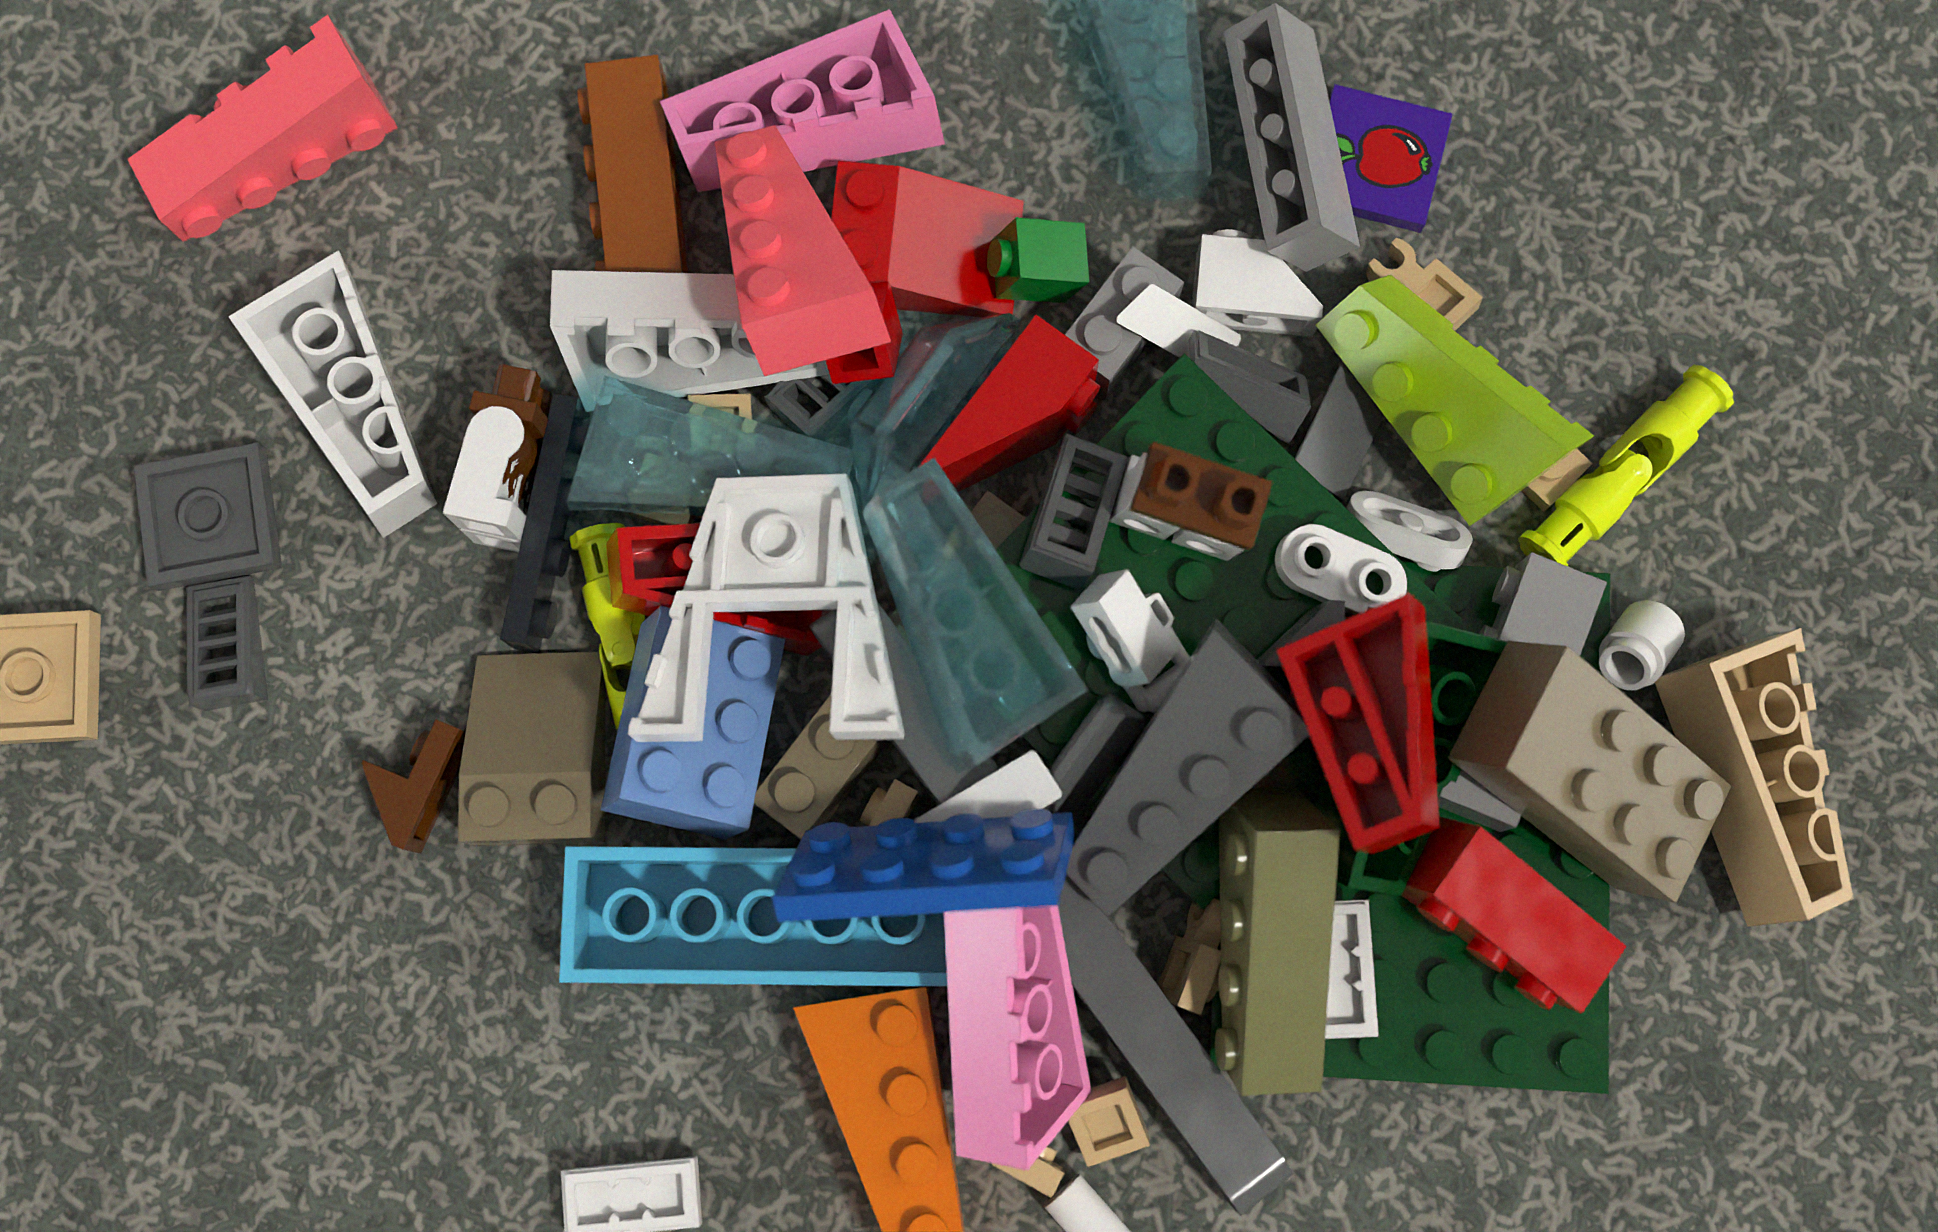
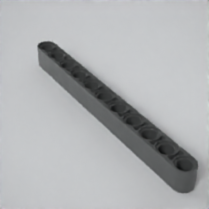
M877 602L904 729V739L890 740L939 806L998 771L999 768ZM830 609L808 625L833 662L837 609ZM1066 874L1058 910L1073 991L1233 1209L1242 1216L1294 1175L1291 1168L1106 914Z

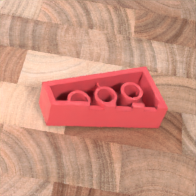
M328 14L310 27L315 38L296 52H293L291 48L284 45L265 59L270 71L250 85H241L236 81L216 95L218 99L214 104L213 112L206 117L189 114L127 159L158 219L183 242L191 237L201 238L214 233L221 227L223 220L244 209H256L267 205L276 197L278 191L299 180H311L323 175L329 170L331 163L353 151H366L376 147L384 140L385 134L398 128L365 67Z
M772 125L715 141L741 325L764 377L890 343L891 339L870 283L777 127Z

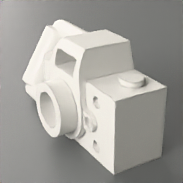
M1128 569L1099 575L1070 607L1087 632V644L1091 653L1096 658L1105 661L1113 681L1124 687L1140 712L1150 711L1155 713L1178 674L1190 659L1171 628L1174 616L1159 592L1143 595ZM1171 659L1174 666L1153 680Z

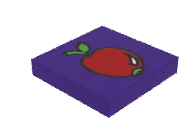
M1334 84L1329 103L1353 216L1421 233L1426 224L1453 113Z

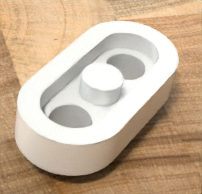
M1356 492L1352 495L1347 506V510L1392 553L1411 559L1419 567L1436 572L1440 569L1460 567L1473 541L1469 530L1457 520L1379 492Z
M1310 524L1299 527L1288 533L1280 541L1276 549V570L1281 580L1288 587L1323 603L1330 600L1345 601V612L1354 616L1367 611L1368 606L1375 608L1406 594V574L1397 559L1386 552L1325 526ZM1308 546L1317 547L1322 552L1323 564L1320 569H1313L1306 563L1304 553ZM1370 571L1376 572L1383 579L1384 587L1379 595L1372 594L1366 587L1365 580Z

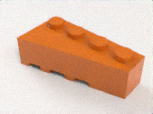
M929 986L793 1007L881 1231L965 1232Z

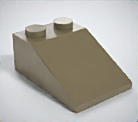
M599 652L477 656L459 772L458 842L474 846L605 842V811H601L605 791V680Z

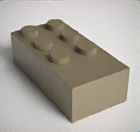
M1508 641L1448 757L1614 889L1674 903L1677 902L1731 789V785L1572 649L1564 645Z

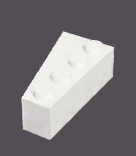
M339 250L228 316L383 538L437 504L357 287Z
M552 270L550 327L586 412L687 397L688 395H700L778 383L780 381L830 375L826 361L823 360L764 377L741 325L734 274Z

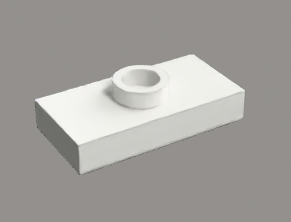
M1369 900L1334 901L1325 1039L1378 1037Z
M698 1156L570 1168L561 1171L565 1232H654L695 1228L702 1225Z

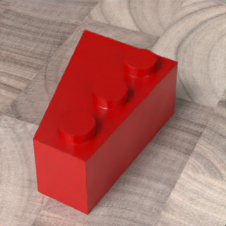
M701 523L616 528L606 543L612 607L650 616L660 606L671 608L676 592L683 591L693 563L689 555ZM822 610L713 613V620L785 639L783 649L785 651L809 656L822 647L808 626L822 616Z
M1407 593L1277 649L1355 850L1376 853L1439 828L1425 606L1410 593Z
M1440 816L1439 828L1432 831L1402 893L1404 898L1418 907L1417 910L1440 928L1451 933L1453 932L1467 942L1468 946L1466 949L1481 962L1499 972H1502L1504 969L1517 978L1516 990L1533 1003L1549 1011L1556 1003L1583 1013L1627 947L1481 826Z

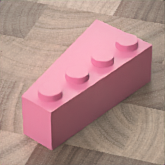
M890 9L660 101L697 192L721 188L715 141L772 125L777 127L803 172L837 166L838 161L858 162L945 145L935 96Z
M1058 906L944 912L956 1156L1028 1170L1092 1092Z

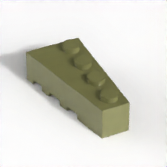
M1296 787L1250 788L1219 816L1221 967L1218 985L1222 1002V1028L1216 1032L1215 1054L1220 1070H1226L1241 1096L1322 1092L1339 829Z

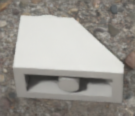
M1229 229L1216 231L1213 235L1202 234L1196 255L1192 307L1230 329L1313 337L1317 329L1316 324L1322 319L1323 305L1281 258L1267 252L1265 240L1249 239L1250 237L1247 233Z

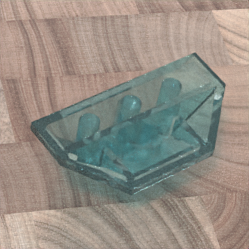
M1010 313L921 327L911 342L902 339L895 376L883 378L874 391L865 388L854 400L846 416L851 421L847 426L860 512L864 527L875 534L918 476L919 465L1018 339L1020 324L1018 318Z

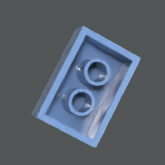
M660 606L640 626L601 811L726 840L749 829L785 639L713 620L703 741L636 742L628 735L629 725L632 718L638 719L649 688L645 684L654 654H661L673 620L669 616L671 608Z

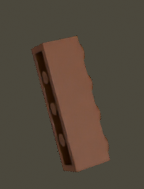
M656 54L585 63L587 87L578 88L577 96L582 122L584 125H591L593 144L583 146V155L589 182H597L599 202H591L589 204V214L594 238L596 240L603 239L605 260L595 262V271L689 273L674 135L660 101L669 98L668 81L659 56Z

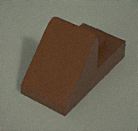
M435 719L431 730L423 731L412 748L409 763L414 767L409 777L362 760L364 773L391 845L402 850L422 853L459 773L465 731Z

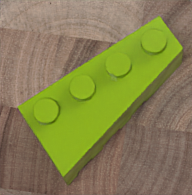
M1391 274L1359 285L1316 324L1322 335L1469 526L1499 508L1594 437L1592 433L1578 422L1571 424L1548 405L1551 401L1531 385L1525 387L1498 366L1499 360L1481 345L1475 347L1452 329L1453 323Z

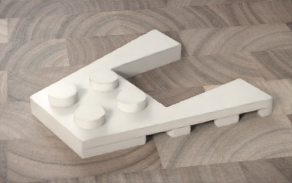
M846 474L716 478L689 555L693 560L683 591L676 592L669 612V616L673 620L661 654H654L645 680V684L649 688L638 719H631L628 735L636 742L703 741L714 612L837 609L829 732L836 740L904 739L901 714L855 496L848 476Z

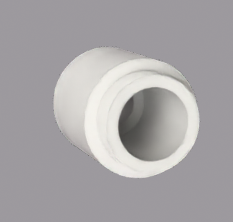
M1638 601L1628 606L1600 645L1599 666L1604 677L1614 686L1625 690H1637L1656 682L1684 641L1685 630L1681 619L1672 609L1655 601Z

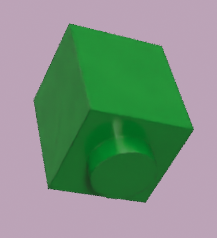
M1019 217L1012 220L992 239L988 249L987 266L989 274L995 277L996 299L1065 303L1090 283L1085 223Z

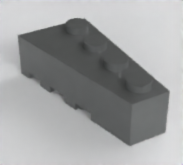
M1216 617L1187 664L1182 668L1169 688L1168 693L1134 742L1121 766L1111 778L1075 834L1066 874L1107 917L1310 734L1297 701Z

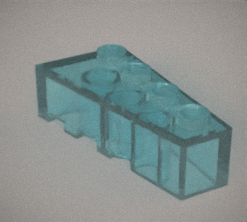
M1074 0L1081 19V27L1088 47L1093 52L1101 75V83L1107 100L1110 101L1117 119L1119 133L1143 201L1204 198L1212 167L1196 0Z
M604 375L567 499L569 510L592 511L593 509L616 510L627 513H685L703 516L716 478L846 474L849 478L856 451Z
M932 458L876 493L863 510V515L956 774H960L977 766L1082 695L1088 689L935 458Z

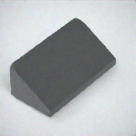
M1343 361L1339 364L1294 457L1340 502L1344 501L1384 417L1382 411Z
M1109 691L1107 694L1103 693L1048 768L1049 773L1060 788L1062 796L1042 809L1049 811L1051 814L1071 813L1072 822L1075 821L1144 728L1146 723L1144 716Z

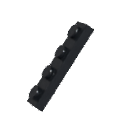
M555 393L552 396L500 636L501 641L515 650L539 654L542 639H550L556 625L557 604L555 601H551L555 578L563 577L568 567L570 543L568 540H564L568 517H575L581 506L583 483L581 479H577L581 456H589L591 454L596 433L594 419H589L590 413L585 411L578 397Z

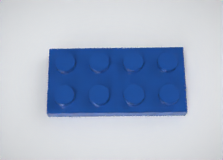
M1028 809L1020 811L1012 817L982 818L977 814L964 813L938 822L915 823L908 818H894L886 820L877 826L848 828L846 824L839 822L819 825L812 830L805 831L772 896L777 922L1058 906L1075 839L1071 813L1051 814L1044 809Z

